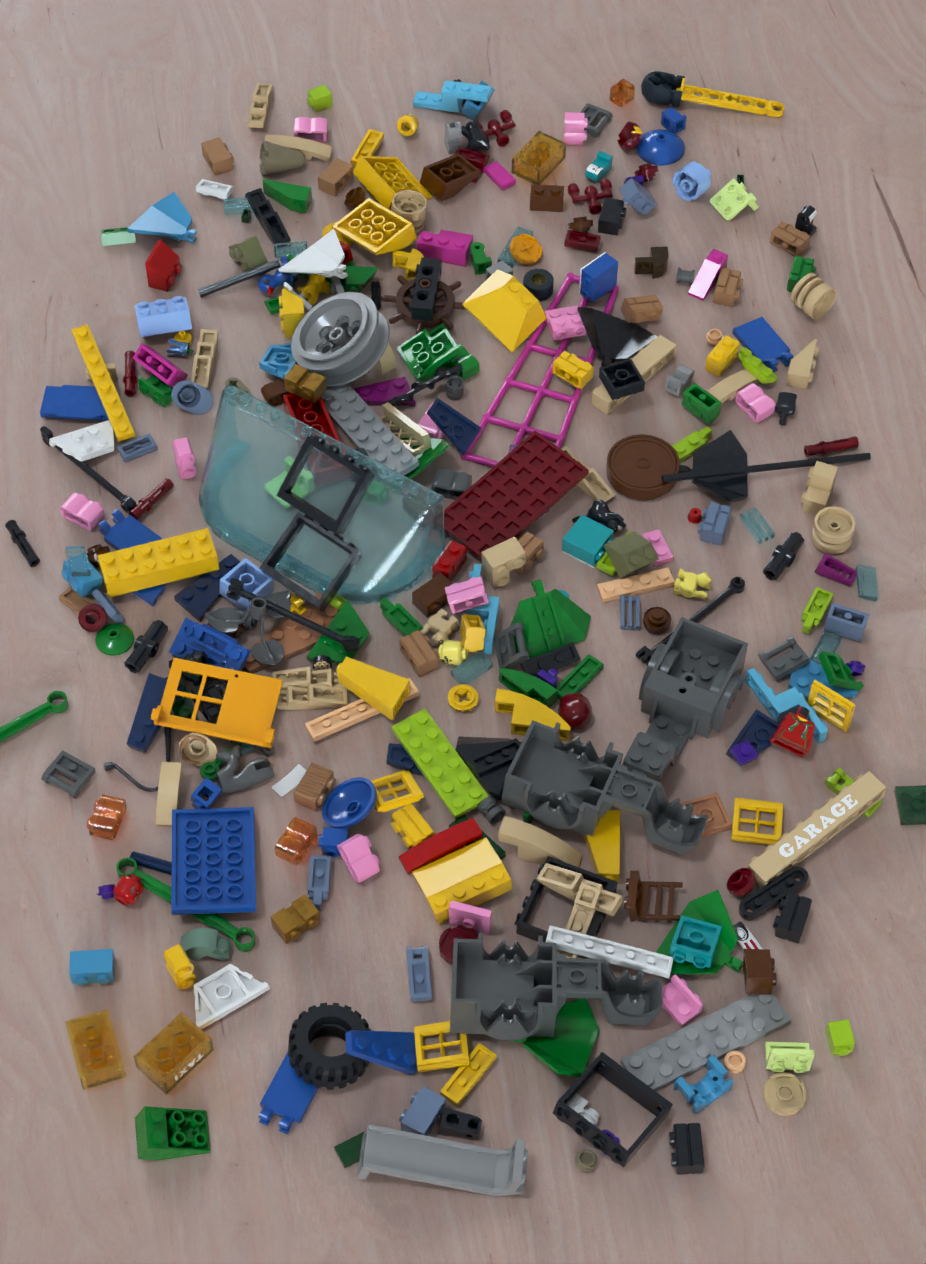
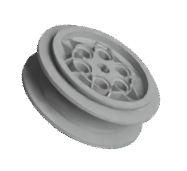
M358 292L336 294L314 306L299 322L292 337V355L300 366L308 369V373L312 374L315 372L326 377L327 387L344 385L366 374L380 360L389 342V324L368 296Z

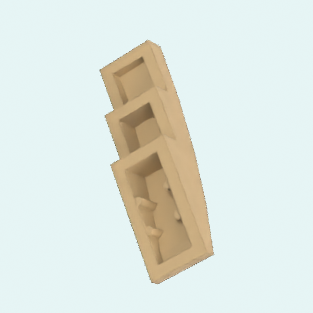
M256 84L252 95L250 116L247 121L248 127L264 128L273 84Z
M265 135L264 141L301 151L307 160H311L313 156L328 162L332 146L299 137Z
M201 329L196 355H194L191 381L206 389L209 388L219 336L218 330Z
M744 369L720 381L707 390V392L723 403L727 399L733 400L736 392L752 383L758 385L760 381L747 369Z
M567 445L561 449L589 470V474L577 484L583 492L594 501L599 499L605 503L615 497L613 491L593 467L590 469L580 456L576 458Z
M311 667L275 671L272 677L283 680L281 690H287L288 686L308 688L309 684L346 688L338 682V674L336 672L333 673L331 668L312 671Z
M309 684L308 688L288 686L287 690L280 691L276 709L321 710L340 708L348 705L347 688Z
M548 863L545 864L536 878L541 884L575 901L581 882L601 889L596 910L611 916L615 915L623 902L622 895L603 890L601 884L583 879L582 874Z

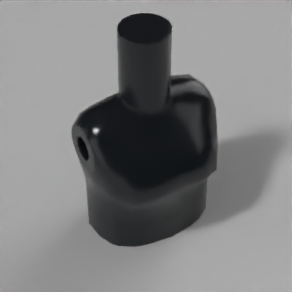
M788 392L779 393L775 412L780 414V425H786L787 416L795 414L796 394Z

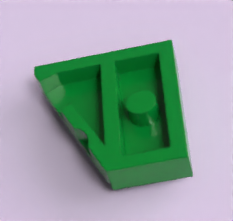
M822 651L818 655L830 685L858 691L863 688V683L861 681L856 682L852 678L851 674L853 671L838 654Z

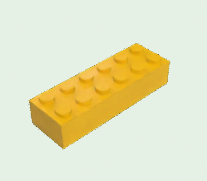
M208 528L97 555L109 598L219 570L218 556Z

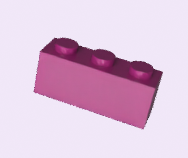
M421 231L417 240V250L423 254L424 258L442 259L444 263L466 267L470 257V241Z
M142 343L133 356L135 361L169 386L174 387L176 383L185 380L188 376L187 373L155 349Z

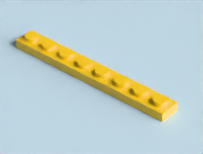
M88 324L71 329L118 442L134 437L135 432Z

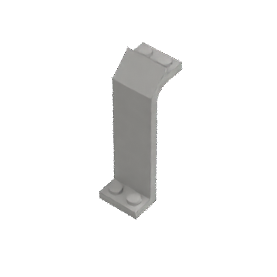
M369 1124L362 1137L357 1178L366 1179L370 1172L496 1197L522 1194L525 1189L528 1150L525 1149V1141L516 1139L509 1149L495 1150Z

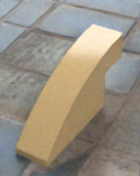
M504 816L498 833V841L518 846L517 859L542 865V863L545 864L549 856L579 867L582 854L572 846L543 829Z

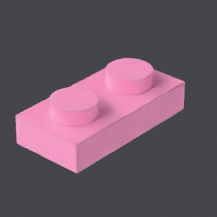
M659 529L642 534L643 538L652 543L659 557V560L654 562L655 566L673 562V555Z

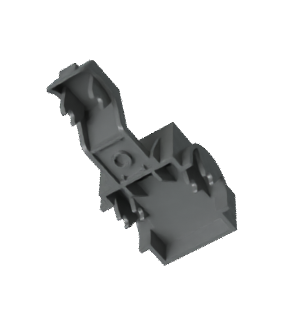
M681 617L666 645L661 643L656 648L643 676L639 692V699L642 700L641 712L650 715L649 723L651 724L646 733L639 732L636 735L623 760L622 765L627 766L628 771L660 783L668 765L674 766L688 739L693 740L695 734L708 738L712 729L720 732L726 708L730 710L737 690L741 691L744 676L741 673L744 669L748 643Z
M532 720L505 776L501 803L529 813L536 820L549 827L572 829L593 836L600 818L611 806H615L642 816L647 840L653 844L680 854L687 853L698 844L707 823L708 815H692L694 808L692 803L690 802L688 806H683L680 804V798L670 803L666 797L664 786L661 783L628 771L627 766L621 765L623 753L612 750L614 743L610 742L605 755L599 758L590 740L584 744L580 742V737L577 736L564 745L559 737L560 723H556L555 727L552 728Z
M483 933L478 934V939L454 938L450 1033L486 1034L500 1040H520L529 1036L554 1037L556 1015L566 1002V998L600 999L607 1021L610 1024L648 1026L661 1012L663 1003L662 981L660 978H655L644 982V974L641 970L638 971L636 976H630L629 971L625 970L619 978H616L607 961L602 959L566 958V954H557V943L543 942V936H538L537 948L530 956L525 953L518 941H514L513 946H507L506 941L503 940L489 955L483 948Z

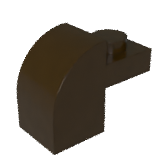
M651 247L650 257H636L634 273L652 274V279L664 275L668 266V247Z

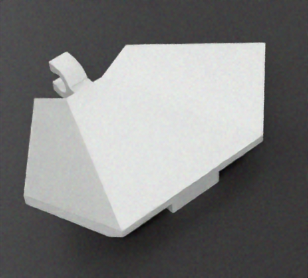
M334 229L284 266L278 268L280 273L318 274L328 278L337 276L341 279L348 276L346 272H342L346 269V265L342 264L345 255Z

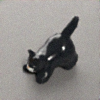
M477 119L469 120L466 123V127L461 126L462 135L468 139L466 149L476 152L482 149L489 150V138L482 133Z
M603 500L593 501L592 507L586 517L614 530V533L627 526L623 522L624 519L618 513L610 512L609 507ZM580 516L573 518L572 522H577Z

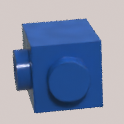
M324 827L323 835H319L318 847H322V855L331 857L341 856L337 845L349 839L348 829Z

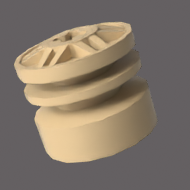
M403 190L393 196L391 211L413 223L415 233L417 234L425 227L427 200L425 196L417 191Z
M809 273L795 285L790 299L793 304L803 309L812 319H819L833 306L837 292L829 284L824 283L816 274Z

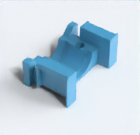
M715 1054L708 1058L706 1065L708 1073L698 1083L694 1085L690 1083L688 1085L682 1076L674 1082L673 1090L678 1088L687 1099L686 1104L690 1102L693 1104L692 1112L694 1114L733 1087L734 1081L731 1078L727 1081L724 1080L727 1078L728 1070L719 1062Z

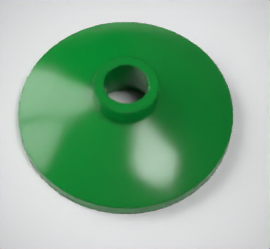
M112 623L98 631L95 642L99 651L106 655L116 656L127 652L132 647L134 635L128 626Z

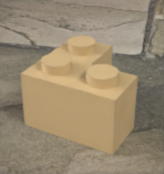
M816 461L814 468H810L808 478L811 479H808L805 488L807 493L803 492L800 501L803 503L802 511L816 515L820 510L827 507L834 488L837 466Z
M515 536L482 552V571L493 589L502 587L510 582V571L526 564V552Z

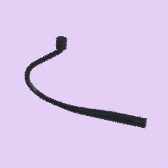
M164 727L166 762H170L171 728ZM113 762L104 763L105 771L115 768L138 788L149 792L158 791V787L149 788L141 785Z

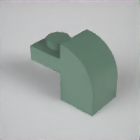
M197 928L181 936V946L188 958L195 961L207 955L225 962L229 959L231 940L217 935L218 930Z

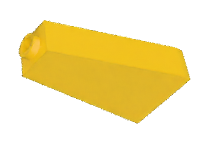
M346 657L343 663H339L336 673L338 674V682L389 719L394 720L410 693L409 679Z
M608 810L600 818L593 836L583 834L595 874L617 881V884H619L620 810Z

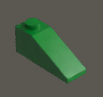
M263 179L265 195L291 211L307 213L312 201L311 187Z

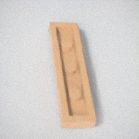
M663 568L597 584V591L602 603L618 600L621 598V595H625V597H628V595L635 596L673 587L674 579L669 568Z

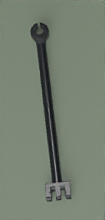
M46 426L40 428L43 442L51 447L49 439L54 437L53 432ZM54 446L120 500L121 508L126 513L137 505L133 498L121 493L84 461L81 462L72 455L64 453L61 447Z
M741 577L731 579L730 585L724 592L688 620L697 623L729 596L735 593H742L745 588V581ZM672 633L652 649L644 646L635 656L641 658L643 663H646L651 659L656 648L661 643L665 645L668 643Z
M231 578L226 594L227 597L238 601L241 596L250 601L260 597L243 589L245 582ZM266 600L267 609L341 643L346 652L353 653L359 648L360 641L357 637L342 636Z

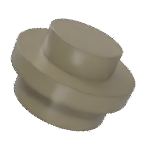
M583 1149L576 1154L575 1164L581 1171H592L597 1165V1156L593 1151Z

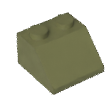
M636 532L629 533L603 545L620 579L659 560L652 543Z

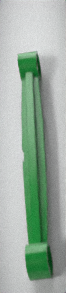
M53 691L48 695L46 703L1 726L0 743L51 712L62 713L66 711L69 705L66 694L62 691ZM56 699L64 700L60 705L52 704Z
M123 858L117 863L116 869L119 878L123 875L130 876L134 874L142 880L141 884L143 887L171 904L172 887L139 870L136 861L132 858ZM125 866L134 867L131 873L124 874L120 872ZM215 913L188 914L233 939L235 947L239 951L247 952L255 946V934L248 927L238 929ZM242 935H249L252 938L247 944H241L237 941Z

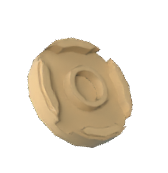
M780 1072L773 1074L765 1083L763 1099L766 1106L772 1112L778 1115L790 1116L797 1114L803 1108L807 1099V1090L804 1083L796 1078L795 1075Z

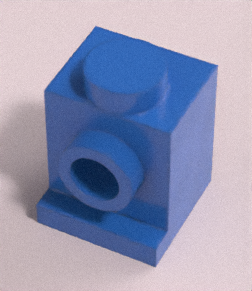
M671 107L662 112L661 125L668 131L677 133L685 129L687 116L685 114L681 115Z
M206 777L191 795L192 806L195 809L211 808L217 799L222 796V788ZM206 796L209 799L205 801L202 797Z

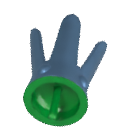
M172 338L168 340L170 344L176 346H171L170 349H167V353H174L167 356L182 355L188 357L189 351H194L190 350V343L179 342Z

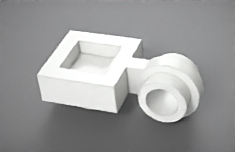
M578 1094L569 1104V1107L593 1125H596L599 1121V1114L592 1108L587 1110L588 1101Z

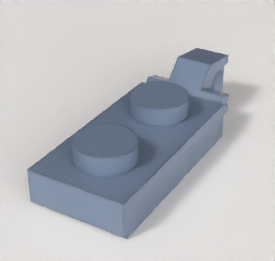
M310 856L308 895L309 899H313V904L318 911H322V900H327L329 895L331 856Z

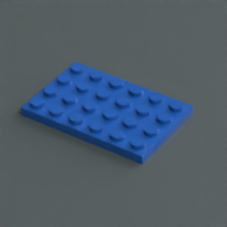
M254 807L172 810V915L256 912Z

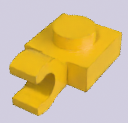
M291 593L290 611H295L301 615L306 611V608L302 606L304 601L302 597Z

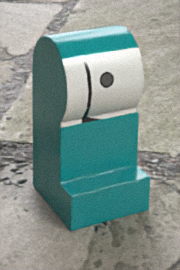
M599 151L597 158L588 166L585 177L598 183L612 169L613 156Z

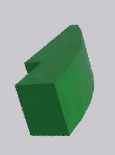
M507 668L499 670V682L509 690L533 698L549 708L557 701L558 690L547 682L517 670Z

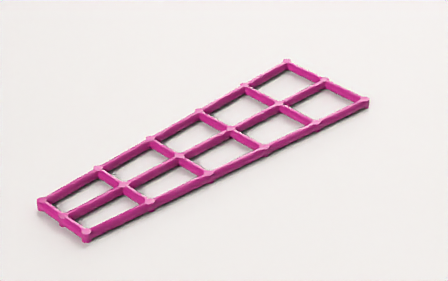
M573 273L567 274L565 281L550 306L547 307V310L556 309L571 282L580 283V276H576ZM618 285L609 291L611 293L604 313L609 315L619 293ZM582 297L578 307H586L588 300ZM546 320L533 332L529 341L526 342L525 348L505 378L486 413L483 414V418L478 425L481 427V430L464 456L461 454V460H469L492 468L498 463V461L470 454L487 423L518 431L508 454L521 443L525 433L532 434L534 431H537L548 440L555 441V445L561 449L582 390L576 387L573 396L547 389L553 376V362L565 351L570 338L562 339L557 350L535 344L547 324ZM591 345L587 358L577 357L592 365L596 351ZM531 350L554 356L540 387L514 380ZM509 386L536 393L522 424L492 416ZM543 395L570 403L559 435L529 427Z

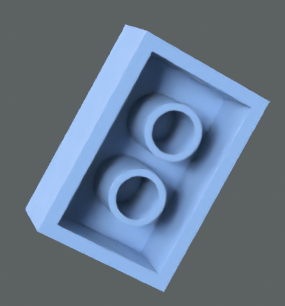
M175 296L168 300L157 299L155 302L148 303L144 301L134 305L140 337L192 329L186 297Z

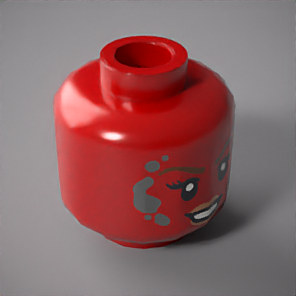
M134 874L130 876L123 875L113 889L114 899L125 906H129V904L134 905L144 891V887L141 884L142 880Z

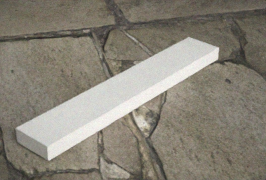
M551 925L549 926L545 942L557 943V950L592 959H602L611 964L638 971L641 970L642 972L665 978L670 976L674 958Z

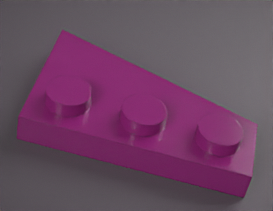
M406 377L357 387L354 390L368 406H381L394 397L409 392L410 387ZM414 397L410 402L403 401L401 404L415 406Z

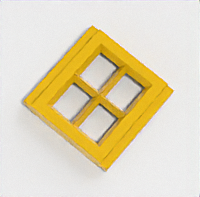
M814 680L810 689L808 705L814 708L817 715L847 733L851 726L856 705L817 680Z
M403 770L371 780L377 790L374 806L378 812H386L424 798L422 791L409 771ZM402 781L404 783L397 787L392 786L396 782ZM387 785L390 788L381 792L378 791V788ZM406 790L410 793L401 797L397 794ZM391 795H394L395 799L388 801H384L383 799L384 797H388Z
M735 797L731 841L760 845L776 844L782 832L783 803ZM741 809L756 811L755 820L740 818ZM760 811L775 813V822L759 820ZM740 822L755 824V832L739 831ZM759 824L774 826V835L759 833Z
M450 1021L415 1026L414 1034L418 1073L470 1065L467 1034L459 1033L460 1040L444 1042L443 1034L450 1033ZM439 1035L438 1044L423 1045V1037ZM460 1045L461 1054L445 1056L444 1047ZM440 1048L441 1057L425 1059L424 1051Z

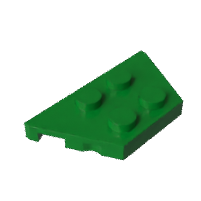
M346 600L327 628L342 636L357 637L360 641L359 648L353 653H348L344 650L341 643L321 635L307 655V660L313 661L316 656L325 655L331 658L332 663H343L346 657L353 659L369 637V631L349 601Z

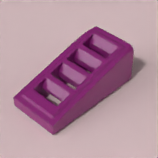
M827 553L821 558L814 571L820 576L849 587L858 573Z

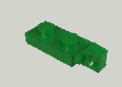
M386 597L379 601V607L383 610V616L403 636L423 629V626L400 603L392 604Z

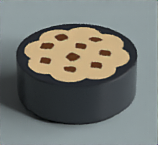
M319 655L313 659L314 670L332 669L330 657Z

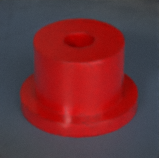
M692 508L687 517L689 522L697 524L702 521L700 509Z

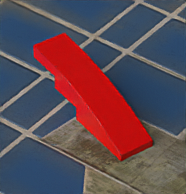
M473 817L417 844L401 854L399 860L407 874H410L416 869L462 849L464 844L482 838L483 832Z

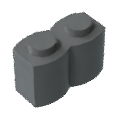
M445 468L436 469L431 494L443 498L450 497L456 500L471 487L472 476L465 472H452Z

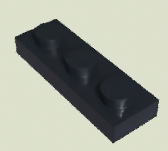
M571 642L520 663V666L524 673L537 677V674L542 669L548 673L551 668L559 669L580 660L574 643Z

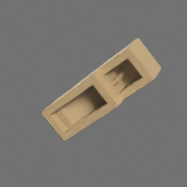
M161 763L156 826L172 827V810L179 809L183 776L182 763Z

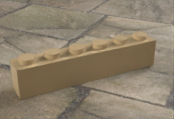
M659 335L656 339H652L644 349H640L636 356L630 358L645 382L675 357L676 344ZM601 384L592 391L591 404L608 415L630 395L612 400L604 385Z

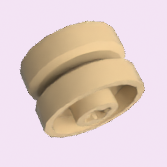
M826 507L820 510L815 516L811 535L813 545L823 553L831 555L845 552L851 546L856 524L854 517L850 512L840 507Z

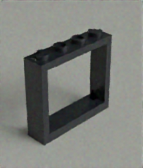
M317 435L315 437L307 436L276 496L333 533L344 534L375 474L369 471L368 466L362 463L359 465L354 462V457L340 453L338 447L326 444L324 438H320ZM314 447L360 476L337 520L291 492Z
M298 512L259 569L324 612L362 555L358 552L359 548L353 543L346 544L343 542L344 538L335 533L332 535L328 532L329 529L321 524H315L312 518L306 514L303 516ZM304 525L350 554L320 599L274 569Z
M549 856L546 859L545 864L548 863L580 873L583 879L601 884L603 890L612 893L617 891V881ZM542 863V865H540L538 874H540L545 864ZM534 879L530 887L532 892L530 896L525 897L522 905L524 909L522 914H517L514 925H517L516 934L537 942L538 936H543V942H546L548 931L528 924L545 885ZM595 911L586 935L597 937L606 917L605 913ZM578 955L579 958H583V959H587V958H588V957H584V956Z
M601 1052L557 1101L552 1114L559 1121L566 1123L574 1129L578 1135L591 1142L596 1149L607 1154L613 1162L625 1167L667 1118L673 1104L605 1053ZM597 1073L656 1116L628 1150L569 1107V1104Z

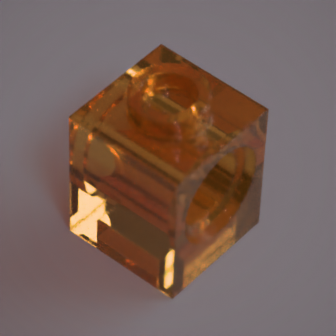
M625 79L620 80L610 88L609 100L623 107L634 99L635 86Z

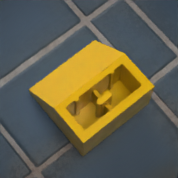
M283 288L282 296H279V306H283V308L279 309L280 319H284V321H280L281 331H285V338H292L296 327L304 317L303 299Z

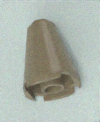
M268 141L261 143V174L299 169L302 165H305V155H302L301 151Z

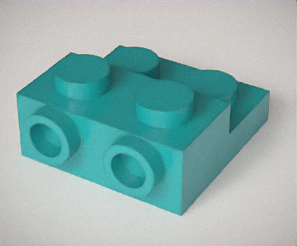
M681 915L670 946L669 956L674 957V961L678 963L687 961L693 963L697 968H710L722 926Z

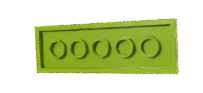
M425 708L391 726L394 735L455 820L477 808L485 798L489 797Z

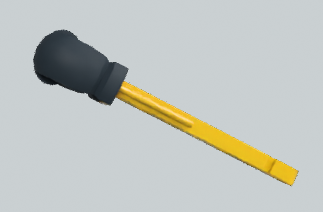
M651 72L645 76L641 84L642 95L645 99L660 105L671 104L673 107L679 108L681 100L759 115L767 114V116L777 118L781 117L784 112V105L780 102L685 85V76L678 75L675 77L674 74L666 72Z

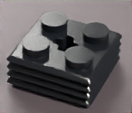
M632 359L599 368V378L612 400L645 390V381Z

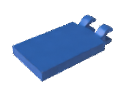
M763 317L733 328L732 334L743 347L749 349L752 355L759 358L773 372L778 370L775 365H778V359L782 361L784 366L790 365V359L793 358L790 348Z
M118 509L111 513L114 516L112 520L116 523L114 526L110 527L105 520L98 524L101 527L99 532L105 535L104 541L115 550L162 539L131 515L125 518Z
M288 1052L260 1102V1106L263 1109L259 1114V1118H261L259 1123L266 1126L271 1121L273 1114L281 1116L279 1131L288 1134L294 1121L301 1123L318 1088L314 1087L315 1084L310 1083L308 1085L303 1081V1076L298 1077L294 1073L295 1068H292L290 1065Z

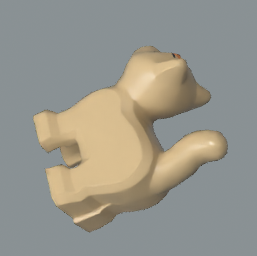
M443 609L432 615L423 629L420 630L423 636L428 631L435 633L432 637V647L440 646L445 640H449L448 636L451 635L452 631L459 628L458 619L452 615L446 620L444 616L448 612Z

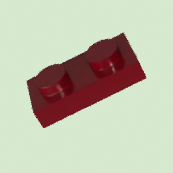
M568 230L564 246L597 252L601 235Z

